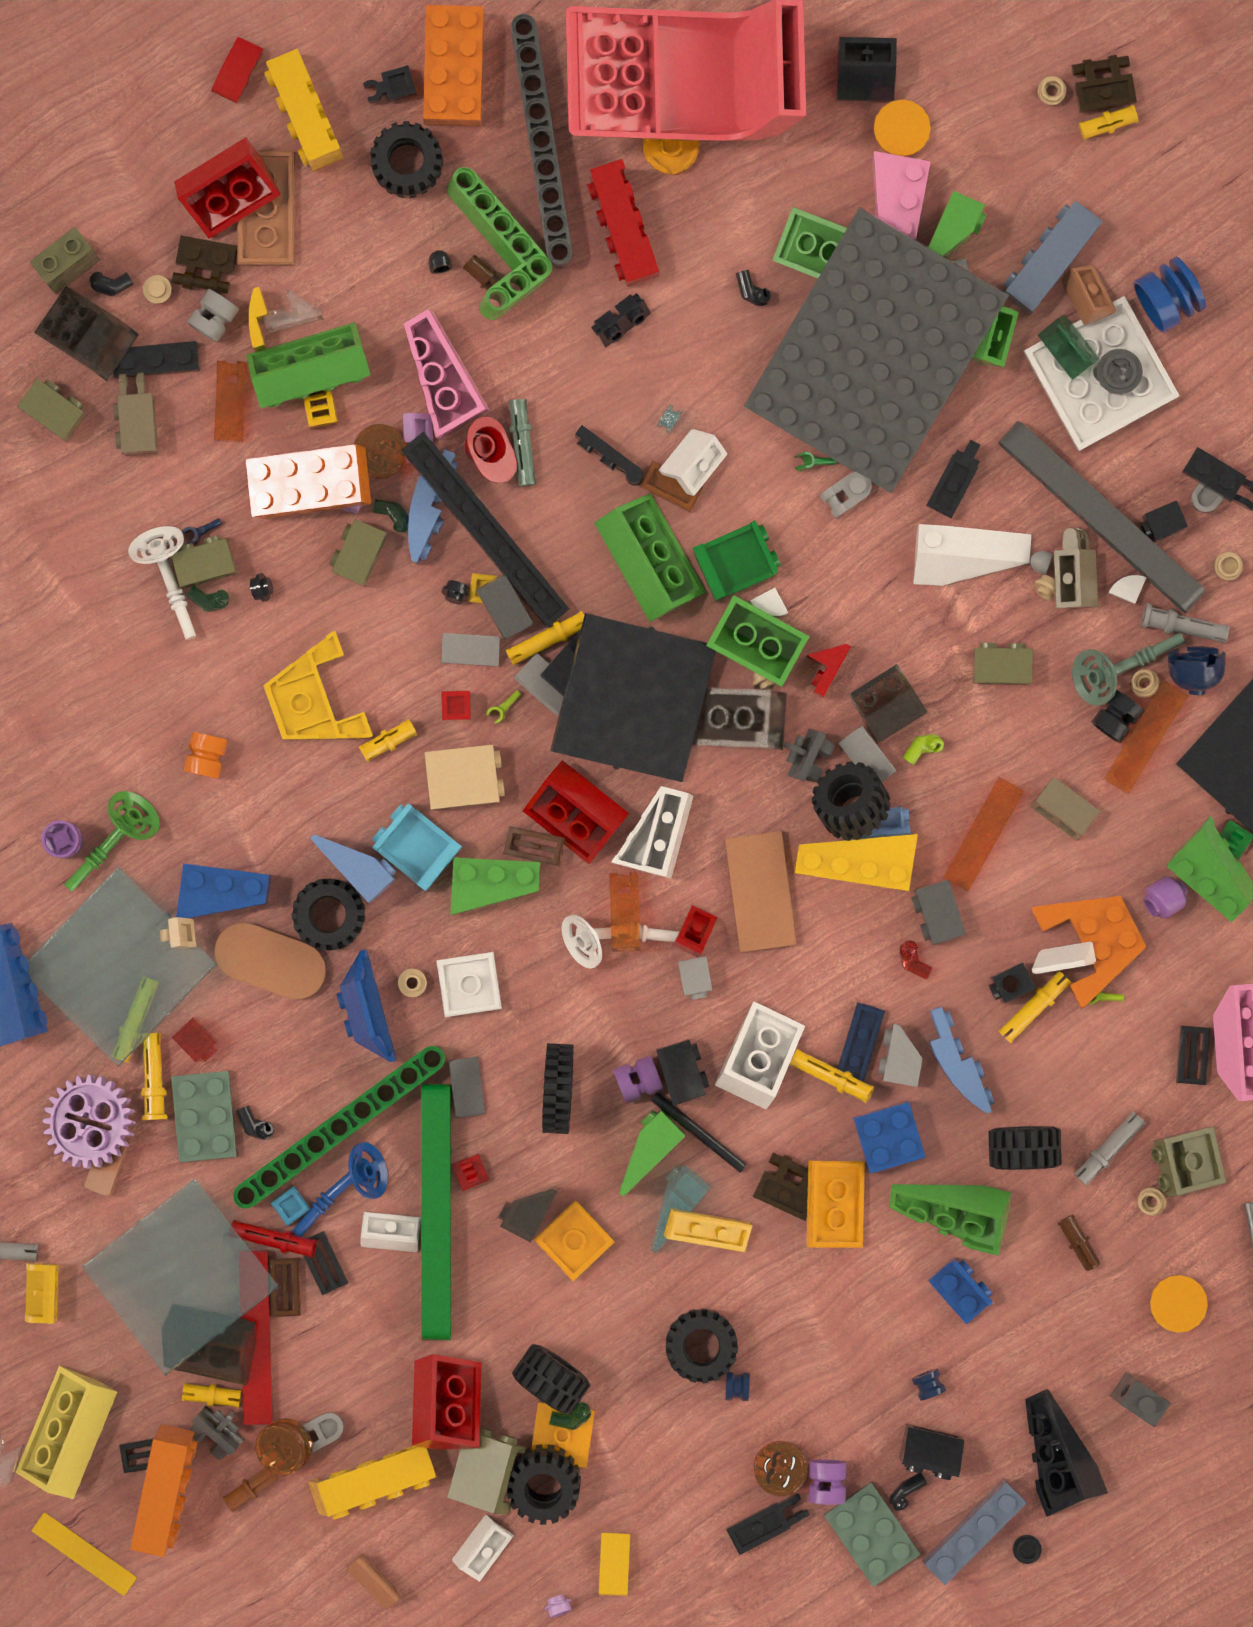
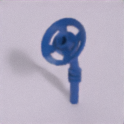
M362 1142L352 1148L348 1161L349 1172L325 1193H320L321 1198L317 1197V1202L312 1203L313 1207L292 1230L293 1234L302 1237L321 1214H326L325 1209H330L329 1205L335 1203L334 1199L351 1184L367 1199H376L384 1194L388 1183L387 1167L383 1156L374 1145ZM363 1151L373 1159L372 1163L362 1158ZM376 1172H377V1174H378V1181H377V1185H376V1188H375V1187H374V1184H375V1182H376ZM359 1185L365 1187L366 1191H364Z

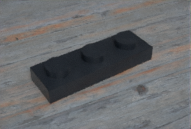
M197 341L111 349L114 378H119V374H126V377H137V373H144V376L200 371Z

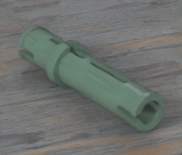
M527 399L508 401L512 424L509 427V431L513 433L518 486L520 487L537 484L530 438L532 424H529Z

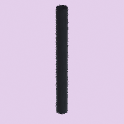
M657 1092L651 1100L652 1103L741 1173L747 1165L742 1159L675 1105L673 1106L660 1093Z

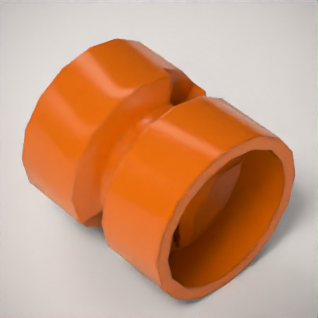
M192 732L189 742L192 754L186 756L183 771L219 779L222 768L219 757L225 755L228 740Z

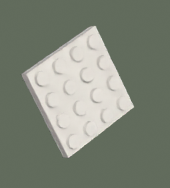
M1125 296L1112 302L1116 309L1114 314L1088 325H1084L1079 320L1023 351L1078 452L1179 397L1176 388ZM1114 349H1126L1134 353L1140 360L1143 370L1139 385L1133 391L1123 395L1109 393L1100 386L1096 376L1099 360L1104 354ZM1111 362L1115 371L1110 379L1120 377L1127 382L1124 372L1129 365L1119 368Z

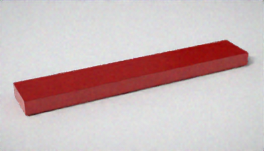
M268 1250L239 1251L243 1425L273 1424Z

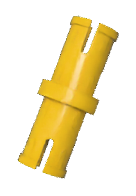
M1130 105L1111 113L1109 111L1102 112V116L1079 122L1078 124L1083 140H1087L1106 132L1109 134L1115 133V129L1132 123H1138L1139 120L1134 105Z
M407 719L388 731L382 730L380 732L381 735L358 747L366 761L369 762L388 750L392 752L396 749L395 746L416 736L417 733L410 720Z
M184 1383L182 1401L207 1403L209 1407H214V1404L239 1408L242 1390L218 1388L216 1384L202 1386Z

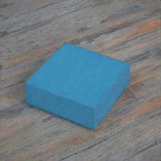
M295 1186L271 1202V1205L287 1226L311 1209Z

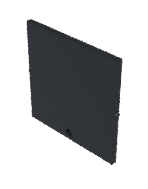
M585 613L550 751L611 765L616 770L623 768L683 782L716 651L707 647L706 642L657 631L652 626L645 628Z
M1253 679L1176 763L1181 770L1224 807L1227 814L1234 816L1252 834Z

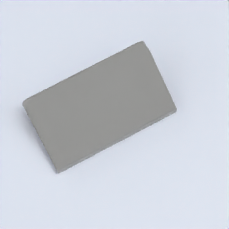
M443 633L441 663L499 667L500 637Z
M535 654L514 679L555 715H558L563 696L540 676L549 663L539 654Z
M863 726L838 743L855 765L861 762L866 767L869 765L873 768L881 782L896 772L893 765Z

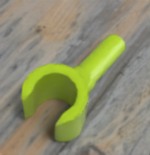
M516 690L505 702L499 706L489 708L486 715L488 716L494 709L498 710L500 718L494 724L503 721L505 712L522 694Z
M1100 992L1089 1005L1105 1000L1123 1002L1124 994Z

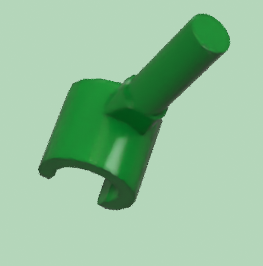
M803 452L794 456V458H801L804 461V465L795 467L797 471H804L813 467V465L836 464V461L832 458L814 457L810 452Z

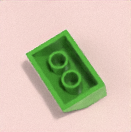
M734 595L706 646L782 687L810 636Z

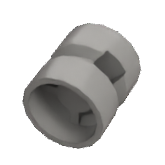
M208 289L200 300L202 307L193 311L187 320V324L218 343L226 331L224 324L232 322L239 308L218 293Z

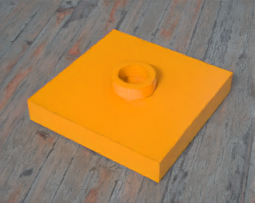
M577 1200L570 1204L534 1238V1241L572 1281L577 1279L615 1243Z
M538 1401L532 1451L535 1450L536 1445L542 1444L543 1449H548V1444L554 1445L555 1451H559L562 1448L566 1451V1457L571 1455L575 1459L574 1465L587 1468L595 1410L576 1407L570 1415L561 1413L544 1402Z

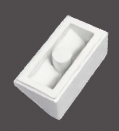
M1085 942L1043 949L1037 955L1032 972L1039 974L1095 964L1096 958L1093 943Z
M364 1212L361 1247L417 1252L421 1217Z
M485 1515L455 1554L452 1561L460 1570L480 1582L514 1535L494 1519Z

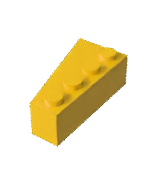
M298 49L266 61L269 70L265 71L264 74L270 88L277 87L280 96L275 99L281 113L287 112L291 122L286 125L292 139L298 138L302 148L297 151L303 165L309 164L313 172L343 159L340 146L324 113V109Z
M918 834L800 844L797 849L794 874L909 891Z
M410 1446L384 1455L382 1460L373 1459L355 1466L356 1469L354 1470L346 1469L331 1473L327 1480L318 1481V1478L308 1481L318 1514L327 1517L332 1516L333 1520L349 1515L348 1509L359 1506L360 1510L376 1505L375 1499L386 1496L387 1500L403 1495L402 1490L413 1486V1489L417 1490L430 1485L429 1480L435 1478L436 1474L427 1448Z

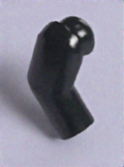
M749 270L736 273L741 297L756 306H764L770 301V291L767 288L762 289L753 285Z
M95 272L89 279L91 288L95 292L107 296H115L134 285L127 272L116 279L103 276L101 272Z
M249 1105L236 1110L244 1132L248 1136L266 1140L273 1135L274 1126L270 1122L255 1119Z
M917 1473L901 1482L890 1495V1504L893 1503L895 1510L900 1511L908 1507L909 1501L906 1499V1496L927 1485L924 1476Z

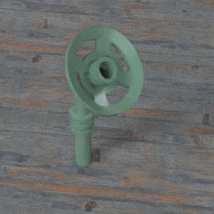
M1178 633L1152 647L1147 645L1146 650L1141 648L1140 653L1135 651L1134 656L1116 664H1112L1109 658L1099 650H1084L1077 655L1073 663L1072 678L1074 686L1081 698L1087 703L1094 706L1104 705L1113 698L1116 692V675L1139 665L1143 667L1145 662L1149 664L1150 660L1155 661L1157 656L1185 643L1181 633ZM1088 657H1095L1094 660H1091L1087 663V665H1084V662ZM1094 664H1097V668L1091 669ZM1083 675H1087V680L1093 687L1091 692L1084 683ZM1107 683L1104 688H1101L1102 684ZM1110 688V691L1106 696L1100 697L1101 693L1108 691Z

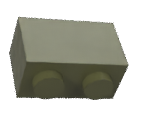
M37 378L17 407L67 443L87 416L81 410L84 405L72 396H69L68 399L58 394L61 388L47 379L43 383Z
M354 519L352 525L347 523L341 539L345 540L341 551L336 549L330 561V565L333 566L332 573L365 587L388 536L387 533Z
M220 536L204 539V545L194 547L193 543L185 544L171 556L179 586L182 589L238 574L230 544L226 538L221 540Z
M980 643V648L973 649L972 684H1032L1033 649H1026V644L1009 643L1008 648H997V643Z

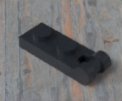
M581 425L575 433V438L579 440L576 444L589 454L592 451L596 452L602 457L599 461L610 470L619 469L626 475L628 484L637 486L642 482L643 472L637 465Z

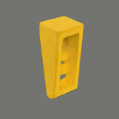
M332 390L303 398L310 429L338 424ZM327 399L328 404L313 407L311 405L312 401ZM329 409V415L314 417L313 412Z

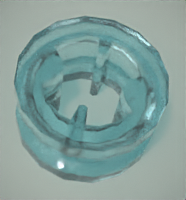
M670 404L657 427H665L666 432L669 434L679 420L682 411H674L673 406Z

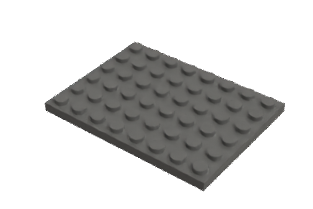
M859 207L744 407L845 467L870 479L871 482L889 493H892L1009 294Z

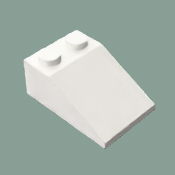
M753 1001L724 1061L715 1086L763 1109H767L777 1095L805 1026Z

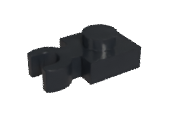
M408 65L381 73L383 79L381 82L367 80L363 83L365 89L374 87L377 90L374 96L367 98L369 103L380 101L384 95L388 96L389 102L417 95Z

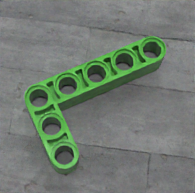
M461 167L454 172L448 182L447 193L512 269L509 274L488 289L479 304L482 316L489 320H496L543 285L552 271V263L472 169ZM457 181L464 182L468 188L459 186ZM475 203L483 204L486 210L478 208ZM494 224L501 225L505 231L497 230ZM513 246L521 248L523 253L516 252ZM531 267L540 270L542 275L535 274ZM510 283L517 284L521 291L514 290ZM489 299L496 300L500 307L493 306Z

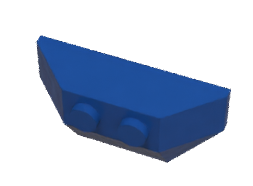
M361 950L340 985L341 992L337 993L340 1009H346L349 1019L344 1021L348 1038L354 1037V1041L385 1060L393 1062L397 1058L368 950Z

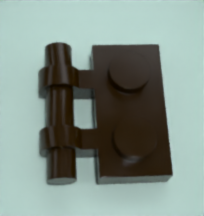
M1110 55L1104 60L1092 61V59L1082 60V63L1071 65L1073 76L1082 74L1085 76V81L1075 83L1079 113L1136 104L1137 99L1132 73L1125 75L1120 73V68L1130 67L1129 56L1117 57V55ZM1109 70L1111 77L1095 79L1094 72Z
M181 235L175 263L176 265L185 266L186 270L184 274L173 272L172 283L182 285V288L185 289L195 287L206 290L211 289L216 293L228 294L230 282L220 281L221 273L233 275L237 246ZM196 269L211 271L210 279L195 276Z
M773 1152L768 1163L777 1166V1172L774 1175L764 1170L753 1197L806 1221L808 1166L806 1168L793 1162L792 1157L785 1154L780 1156ZM787 1171L802 1178L799 1186L783 1179Z

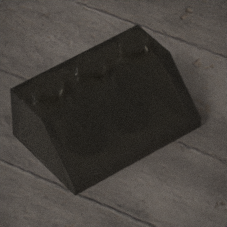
M173 1304L162 1328L164 1368L247 1386L256 1346V1323L246 1319L233 1318Z

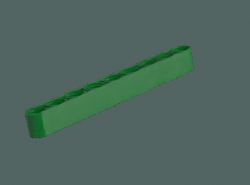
M428 1046L239 1184L233 1192L235 1204L240 1208L249 1209L262 1201L440 1070L446 1061L444 1051L438 1046ZM430 1050H434L440 1055L441 1060L436 1067L428 1066L425 1062V1054ZM410 1067L416 1071L417 1080L414 1083L408 1084L402 1080L401 1074L405 1068ZM382 1085H390L393 1088L394 1096L391 1100L384 1101L379 1097L378 1090ZM359 1102L369 1104L371 1112L368 1117L361 1118L356 1114L355 1107ZM342 1119L347 1123L348 1129L345 1134L338 1135L333 1131L332 1124L334 1120ZM319 1136L323 1139L324 1148L322 1151L315 1152L310 1149L309 1140L311 1137ZM295 1153L300 1156L301 1164L297 1169L287 1166L286 1157L288 1154ZM266 1170H272L277 1174L278 1181L274 1186H268L264 1183L263 1173ZM243 1187L253 1190L254 1200L251 1203H245L240 1199L239 1193Z
M422 1084L421 1086L422 1341H451V1084Z

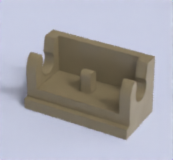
M1055 777L1047 783L1030 806L1075 841L1085 833L1100 812V810Z

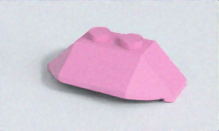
M1253 984L1229 986L1213 1014L1217 1073L1238 1101L1253 1100Z

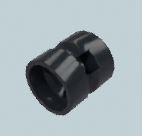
M1116 690L1113 698L1106 703L1107 708L1100 709L1091 723L1106 736L1121 744L1130 732L1129 725L1136 724L1145 711L1128 696Z

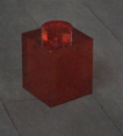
M192 1017L172 1037L195 1062H199L201 1059L206 1062L217 1052L214 1046L219 1041L196 1017Z

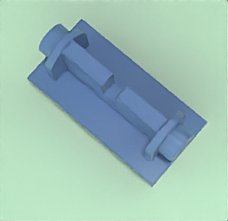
M902 806L890 808L889 811H886L888 814L886 821L882 820L880 822L882 826L878 830L876 828L872 830L873 834L868 837L866 834L863 835L862 839L911 834L909 809H903Z

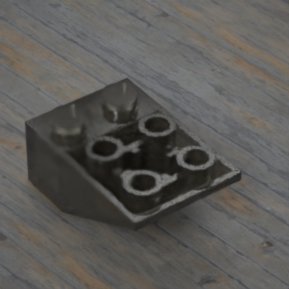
M67 286L34 332L105 381H108L139 336L137 332L123 321Z

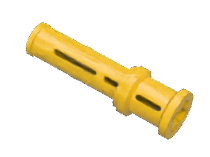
M161 1033L142 1034L145 1078L144 1088L141 1091V1096L144 1097V1115H142V1120L168 1119L167 1114L164 1113V1096L167 1095V1090H165V1087H162Z

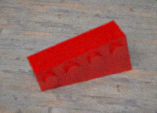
M619 159L590 169L591 183L586 185L591 200L597 199L600 210L596 211L599 224L601 227L606 226L609 237H606L605 241L609 253L616 254L618 264H615L614 267L619 281L625 280L628 287L659 276V269L649 238L644 232L640 211L634 203L635 198L629 180H626L624 174L625 165L623 159Z

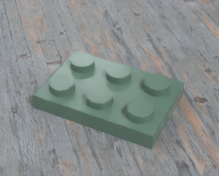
M229 1071L171 1076L179 1162L237 1157Z
M872 1482L846 1498L845 1504H838L824 1514L873 1587L921 1555Z

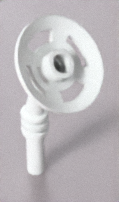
M171 526L148 530L135 538L128 549L129 556L134 562L141 564L157 562L168 590L166 595L167 598H170L168 602L173 604L171 610L176 612L185 640L193 639L196 637L186 609L188 603L183 601L185 600V595H181L183 590L179 589L168 557L175 554L183 545V533L180 529ZM173 538L177 539L176 546L172 540ZM138 551H141L143 558L138 557Z
M570 915L562 922V936L568 951L580 965L586 968H595L602 960V948L599 939L629 938V941H632L635 938L637 942L640 939L642 942L646 940L674 942L679 931L647 928V925L641 928L640 924H637L636 927L634 924H631L630 926L593 929L587 921L577 915ZM572 924L578 927L576 929V936L572 935ZM580 949H581L585 954L589 955V957L585 956V955L580 951Z

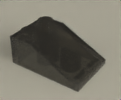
M707 688L692 745L783 750L787 693L773 690Z

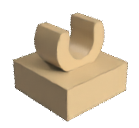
M180 917L168 919L169 929L160 930L161 942L169 941L171 948L186 950L196 948L193 919Z

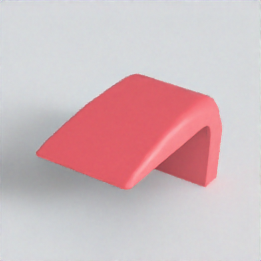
M772 0L752 10L727 13L570 6L566 10L568 129L572 135L663 140L751 141L780 135L806 117L803 0Z

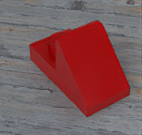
M843 644L806 656L826 668L824 672L818 670L811 685L816 687L813 694L821 698L825 696L851 648L850 645Z
M692 905L673 946L698 958L705 948L718 917Z

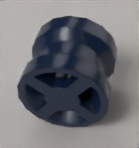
M938 1368L923 1372L912 1378L913 1384L919 1389L918 1397L920 1401L932 1398L946 1391L945 1385L939 1381L940 1373Z
M728 1372L726 1374L725 1400L731 1401L734 1398H740L742 1401H749L750 1373L744 1372L742 1375H735L733 1372Z

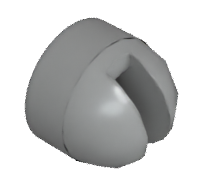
M1047 551L1034 553L1030 562L1032 568L1037 573L1046 575L1053 554Z

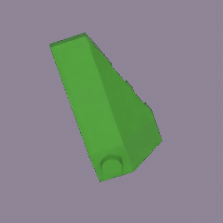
M892 1184L889 1208L918 1223L928 1222L938 1227V1233L944 1236L950 1233L962 1239V1245L970 1249L998 1256L1009 1216L1011 1192L984 1185Z

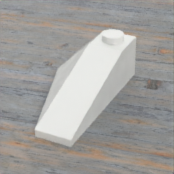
M919 524L916 535L913 584L944 586L1029 564L1031 534Z

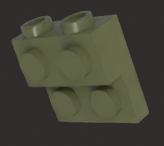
M1206 1127L1153 1140L1155 1147L1151 1149V1156L1153 1161L1159 1164L1161 1175L1158 1176V1186L1162 1192H1165L1166 1197L1178 1196L1226 1183L1214 1127Z

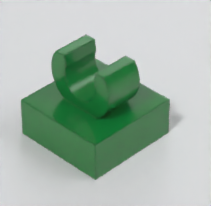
M1231 820L1227 822L1220 833L1222 839L1225 838L1229 843L1228 848L1237 860L1240 859L1253 839V834Z

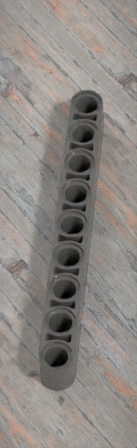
M519 14L511 22V33L546 254L553 267L564 268L572 261V245L537 25L532 16ZM527 23L532 27V30L527 35H520L516 31L517 26ZM526 51H531L536 55V59L532 63H525L520 57ZM536 79L541 83V86L537 91H529L525 88L526 82ZM535 107H540L545 111L544 117L539 120L533 119L529 113ZM539 135H545L549 138L550 142L546 147L540 148L534 144L535 138ZM549 163L554 167V171L551 175L544 176L539 173V166ZM548 191H554L559 196L558 200L553 204H548L543 200V195ZM550 220H560L563 223V228L558 232L550 231L547 228ZM557 247H563L567 250L568 255L563 260H556L552 257V251Z
M1017 421L999 440V445L1133 568L1146 577L1155 588L1181 611L1188 613L1206 593L1205 589L1023 423Z

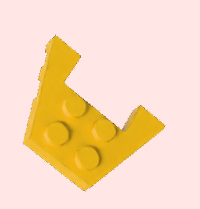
M336 631L328 634L317 645H314L294 663H291L263 685L283 740L373 737L365 712L340 721L335 720L317 666L344 656Z

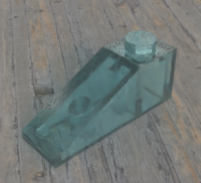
M685 1164L681 1168L676 1165L666 1177L669 1183L665 1188L651 1250L655 1254L668 1240L663 1235L671 1208L691 1212L711 1188L706 1181Z

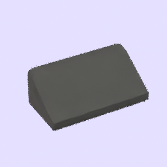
M505 575L497 576L476 590L504 639L533 625L531 618Z
M478 1057L449 1060L456 1118L485 1114Z

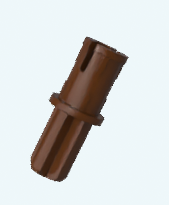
M473 255L463 266V269L481 284V289L485 288L488 290L501 280L496 276L497 272H492L476 255Z
M1074 1214L1059 1221L1058 1225H1060L1070 1243L1069 1249L1074 1250L1084 1269L1090 1271L1096 1268L1100 1261L1088 1242L1089 1236L1084 1235Z

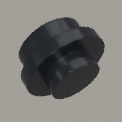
M259 573L255 578L250 579L251 594L256 601H269L270 595L273 594L272 581L269 577L266 578L263 573Z
M449 580L446 586L442 587L441 593L446 596L445 600L450 603L459 605L462 602H467L470 597L468 593L469 587L461 582Z
M1022 1535L1013 1544V1554L1023 1564L1034 1563L1041 1555V1544L1032 1535Z

